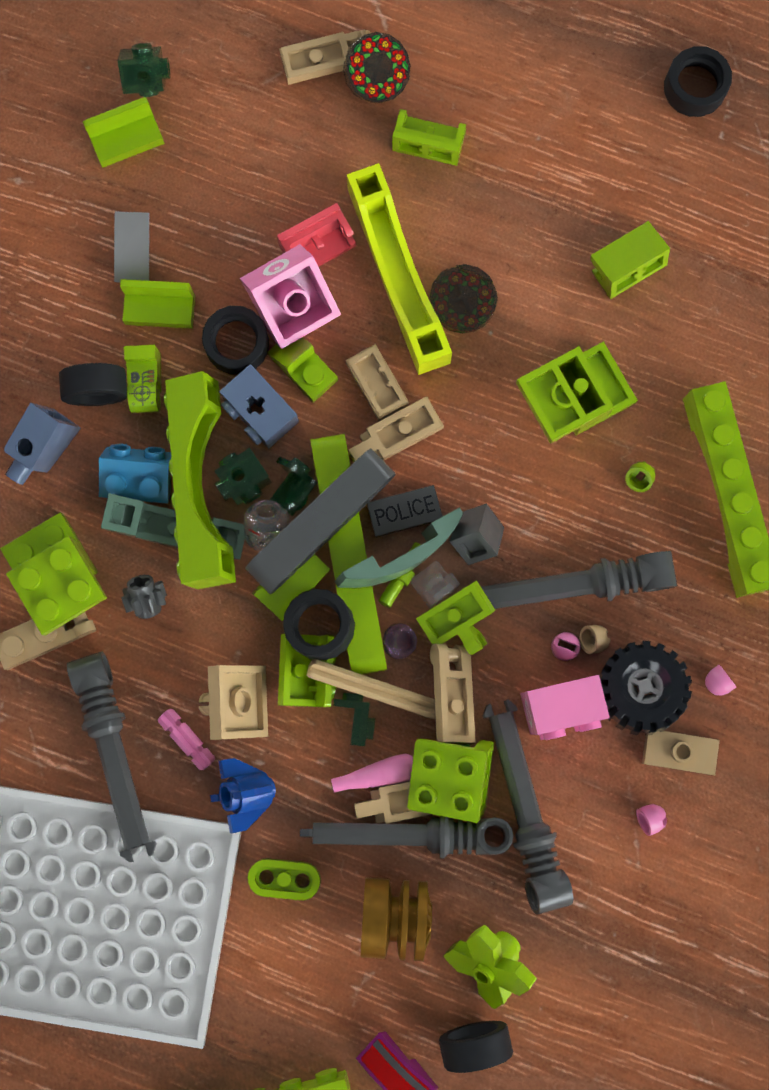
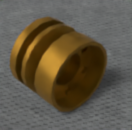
M365 878L360 957L385 959L389 942H397L399 960H405L407 943H414V961H424L425 951L431 939L432 902L428 892V882L418 881L417 898L409 897V880H403L399 896H392L389 879Z

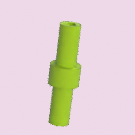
M414 542L409 551L415 549L421 544ZM413 570L391 580L378 601L385 607L391 608L403 586L407 587L414 577L415 573Z

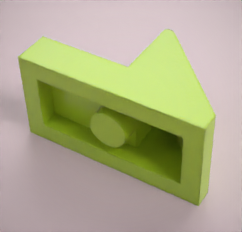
M303 337L283 349L276 344L267 352V355L313 403L338 381V376L314 352L313 345Z

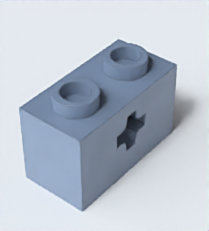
M251 364L219 391L224 400L221 404L222 408L233 420L238 417L243 420L247 425L244 429L245 433L256 445L263 442L268 449L271 448L299 423L296 412ZM254 403L258 407L262 406L264 412L260 415L256 411L252 412L251 406Z

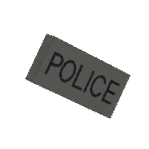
M434 485L367 503L376 538L430 524L443 517Z

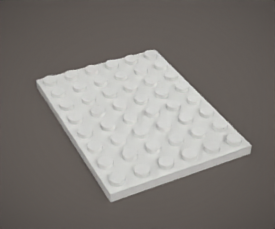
M0 786V1015L203 1049L209 1024L241 832L230 834L229 825L224 822L141 809L150 842L156 841L157 845L152 856H148L145 845L130 849L134 862L129 863L119 853L124 851L125 848L113 804Z

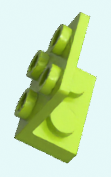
M422 738L417 739L414 748L407 808L412 811L478 823L486 809L494 742L480 739L476 746L472 748Z

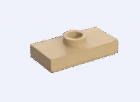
M376 344L345 360L347 367L378 421L409 406L408 399Z
M657 731L653 735L645 737L642 764L715 776L720 740L668 731Z

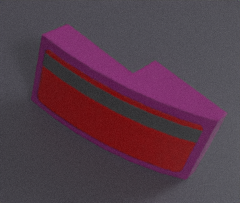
M386 1031L379 1032L356 1057L361 1066L383 1090H437L439 1088L416 1059L409 1060Z

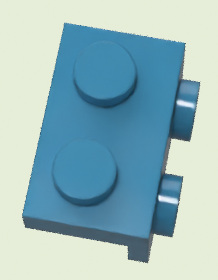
M113 444L110 447H106L99 457V497L108 498V494H114L140 501L168 504L171 499V473L169 471L171 452H165V449L161 447H148L144 450L131 449L127 444Z

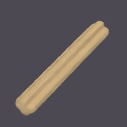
M312 659L308 666L307 676L311 679L430 719H436L435 699L318 659Z

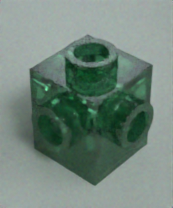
M138 43L133 45L131 49L120 50L117 61L123 94L139 93L142 97H151L159 94L160 91H164L166 79L171 78L169 59L162 57L161 46L152 47L150 43Z
M250 447L239 455L236 453L229 454L218 463L220 467L214 470L220 479L214 483L226 501L232 497L237 505L242 502L245 505L252 503L263 494L261 489L272 483L269 475ZM245 476L241 481H237L239 477Z

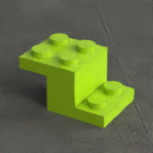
M604 341L584 352L578 346L518 378L516 381L518 388L550 444L571 432H574L575 436L636 404L638 401Z
M61 512L0 548L12 568L6 575L41 635H48L107 599L94 576L98 573L97 569L66 517Z

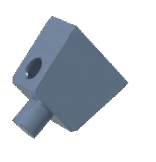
M30 403L4 447L5 453L14 458L5 475L16 483L24 485L32 471L47 473L77 435L81 427L53 408Z

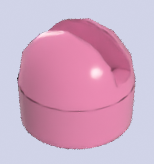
M570 632L558 634L551 643L552 653L556 658L563 661L575 658L581 648L577 636ZM562 640L576 646L574 652L565 647L558 646L559 641Z
M720 665L710 670L706 676L705 685L714 695H726L736 688V685Z
M650 804L636 810L638 822L647 836L660 832L667 824L666 812L661 806Z

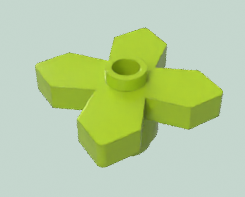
M486 925L476 929L467 939V943L459 940L444 954V958L457 972L474 977L477 981L478 994L493 1009L505 1004L512 993L520 996L529 991L537 980L523 963L518 962L521 947L517 939L505 931H499L494 934Z

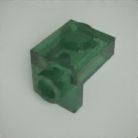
M279 457L276 463L289 474L270 498L269 502L279 510L293 516L296 511L306 504L308 495L318 482L308 475L311 469L299 459L294 457L289 461Z
M343 693L342 700L334 699L333 706L355 709L350 745L365 746L366 739L373 740L376 718H369L370 703L363 702L364 696Z

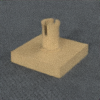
M208 666L209 693H203L199 698V703L209 702V706H199V710L203 715L210 718V740L268 737L266 666Z

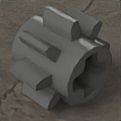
M139 575L130 579L127 582V588L122 590L124 596L121 599L126 613L134 611L138 618L147 619L154 617L161 612L162 605H166L165 597L167 593L163 581L154 583L153 577L150 575Z

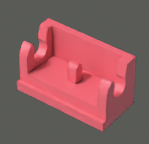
M337 203L277 235L279 247L283 253L301 244L313 255L318 267L356 247V242L352 236L354 233Z

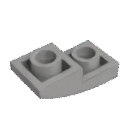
M115 211L114 282H120L121 279L149 281V213Z

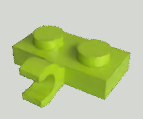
M476 580L421 614L416 620L432 645L443 644L458 635L467 652L473 655L488 644L482 633L473 625L492 614L495 608Z

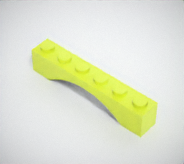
M378 163L347 174L350 198L418 375L450 364L452 357L450 345L413 263L392 195L380 164Z

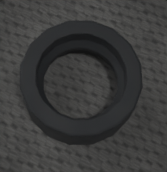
M693 46L683 50L673 59L664 80V93L668 103L677 112L689 117H702L713 113L723 103L732 84V70L727 59L714 49L706 46ZM690 66L704 68L715 77L717 88L711 96L706 98L689 95L681 88L678 82L680 72Z
M227 306L217 310L208 318L202 332V344L210 362L218 370L230 375H238L250 364L256 369L264 362L269 351V336L263 320L253 310L244 306ZM233 321L248 324L256 335V345L253 351L247 357L239 360H231L224 357L216 346L218 331L225 324Z
M85 363L66 367L59 372L60 397L64 403L76 406H103L115 404L127 398L125 368L119 365Z
M312 589L302 592L291 601L285 611L283 628L286 639L297 652L309 659L324 661L337 657L347 649L354 636L355 622L352 611L340 596L329 590ZM317 604L328 605L333 608L340 620L339 632L335 639L321 646L305 642L298 628L299 619L303 612L310 606Z
M493 1020L470 1023L449 1030L439 1038L444 1068L449 1072L468 1073L488 1069L506 1062L513 1055L508 1026L502 1021Z

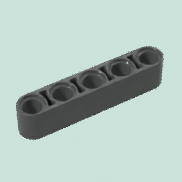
M370 448L247 564L245 569L269 594L274 593L395 477L396 473Z

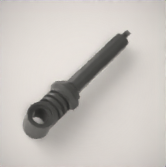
M661 551L637 556L636 562L633 561V558H627V563L620 559L616 565L615 561L600 558V563L593 564L590 570L482 586L481 588L493 607L499 609L594 594L598 598L606 597L607 602H609L615 596L620 595L622 590L625 595L629 594V589H632L633 593H638V588L642 592H651L674 588L678 585L672 551Z
M101 651L67 662L70 683L76 695L82 696L79 698V703L83 705L81 707L82 713H87L83 716L82 731L88 732V736L94 739L97 745L125 848L124 851L119 852L120 856L129 863L134 862L130 849L143 845L146 846L148 856H152L157 843L156 841L150 842L121 739L122 721L126 717L125 713L121 712L118 706H113L117 701L115 697H112L115 695L114 690L109 689L113 685V675L107 657Z
M510 700L504 701L506 713L494 715L491 704H488L482 716L483 719L489 718L518 824V830L515 834L517 842L512 844L520 852V856L525 855L526 859H523L522 863L523 865L527 864L528 868L524 869L525 874L530 873L531 876L525 880L526 896L532 911L539 915L572 905L574 900L573 890L564 870H557L556 866L560 865V861L554 860V857L558 856L557 851L552 852L551 848L555 847L554 842L557 838V833H552L550 826L542 820L513 714L518 708Z
M440 816L432 817L427 822V825L313 823V829H300V837L313 838V844L427 846V849L432 854H439V859H444L448 854H453L454 850H457L459 855H462L463 850H466L467 855H471L472 850H475L476 855L502 854L511 846L513 832L506 821L496 817L481 818L478 823L469 821L463 822V820L459 819L457 822H454V818ZM495 826L501 829L504 838L500 846L491 847L486 843L484 833L488 827Z

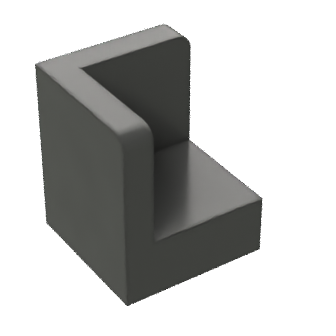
M486 503L463 511V515L451 535L450 543L464 561L471 565L498 556L504 526Z

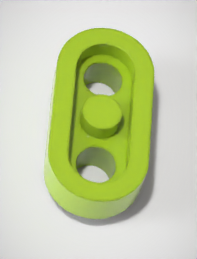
M265 858L257 861L248 873V884L251 890L262 897L307 900L317 893L321 883L320 873L317 868L308 862ZM269 870L273 873L274 879L271 883H265L261 880L262 871ZM299 874H306L309 877L310 882L307 886L302 887L297 884L296 877Z

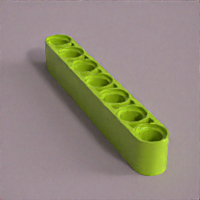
M345 433L310 440L320 494L350 467ZM359 512L328 541L335 580L343 571L367 559ZM336 585L338 596L341 597L352 611L355 622L354 636L347 647L351 671L367 674L387 670L373 587L340 588Z

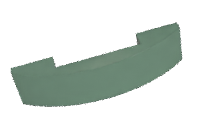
M108 494L101 529L178 548L174 538V528L176 527L175 510L146 504L144 501ZM213 517L211 520L221 536L233 547L234 559L240 560L248 525Z
M459 507L432 522L421 533L426 541L424 544L381 568L372 555L343 571L334 582L340 588H362L382 584L408 573L424 562L449 538L463 515L462 510Z

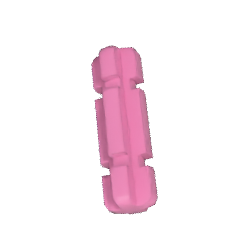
M174 709L166 710L158 718V723L165 731L169 730L171 732L169 736L187 756H192L193 759L191 761L199 770L206 769L214 762L215 756L208 748L204 749L202 747L203 742L186 723H181V717Z

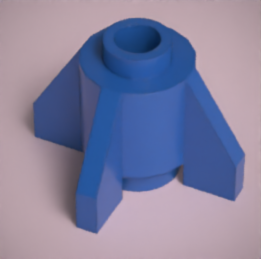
M238 759L220 760L218 762L221 779H229L227 782L221 783L218 794L210 795L211 802L220 801L225 811L235 813L227 815L230 834L246 831L272 804L276 794L274 781L265 772Z

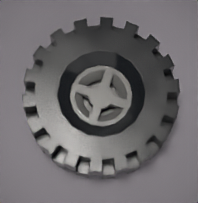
M642 641L640 645L632 642L627 644L624 649L619 648L608 659L599 676L610 716L608 720L613 719L618 723L616 725L617 728L620 730L627 728L631 730L630 734L638 735L639 733H645V736L653 735L657 731L662 732L668 729L685 712L688 707L687 702L691 699L692 691H689V686L692 684L691 676H686L685 674L687 670L685 662L683 661L679 664L676 660L678 654L673 650L670 654L664 651L665 645L660 643L655 647L650 646L651 641Z

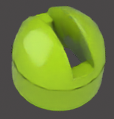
M645 461L633 464L626 473V484L636 492L648 491L655 481V469ZM640 471L645 473L641 481L636 478Z

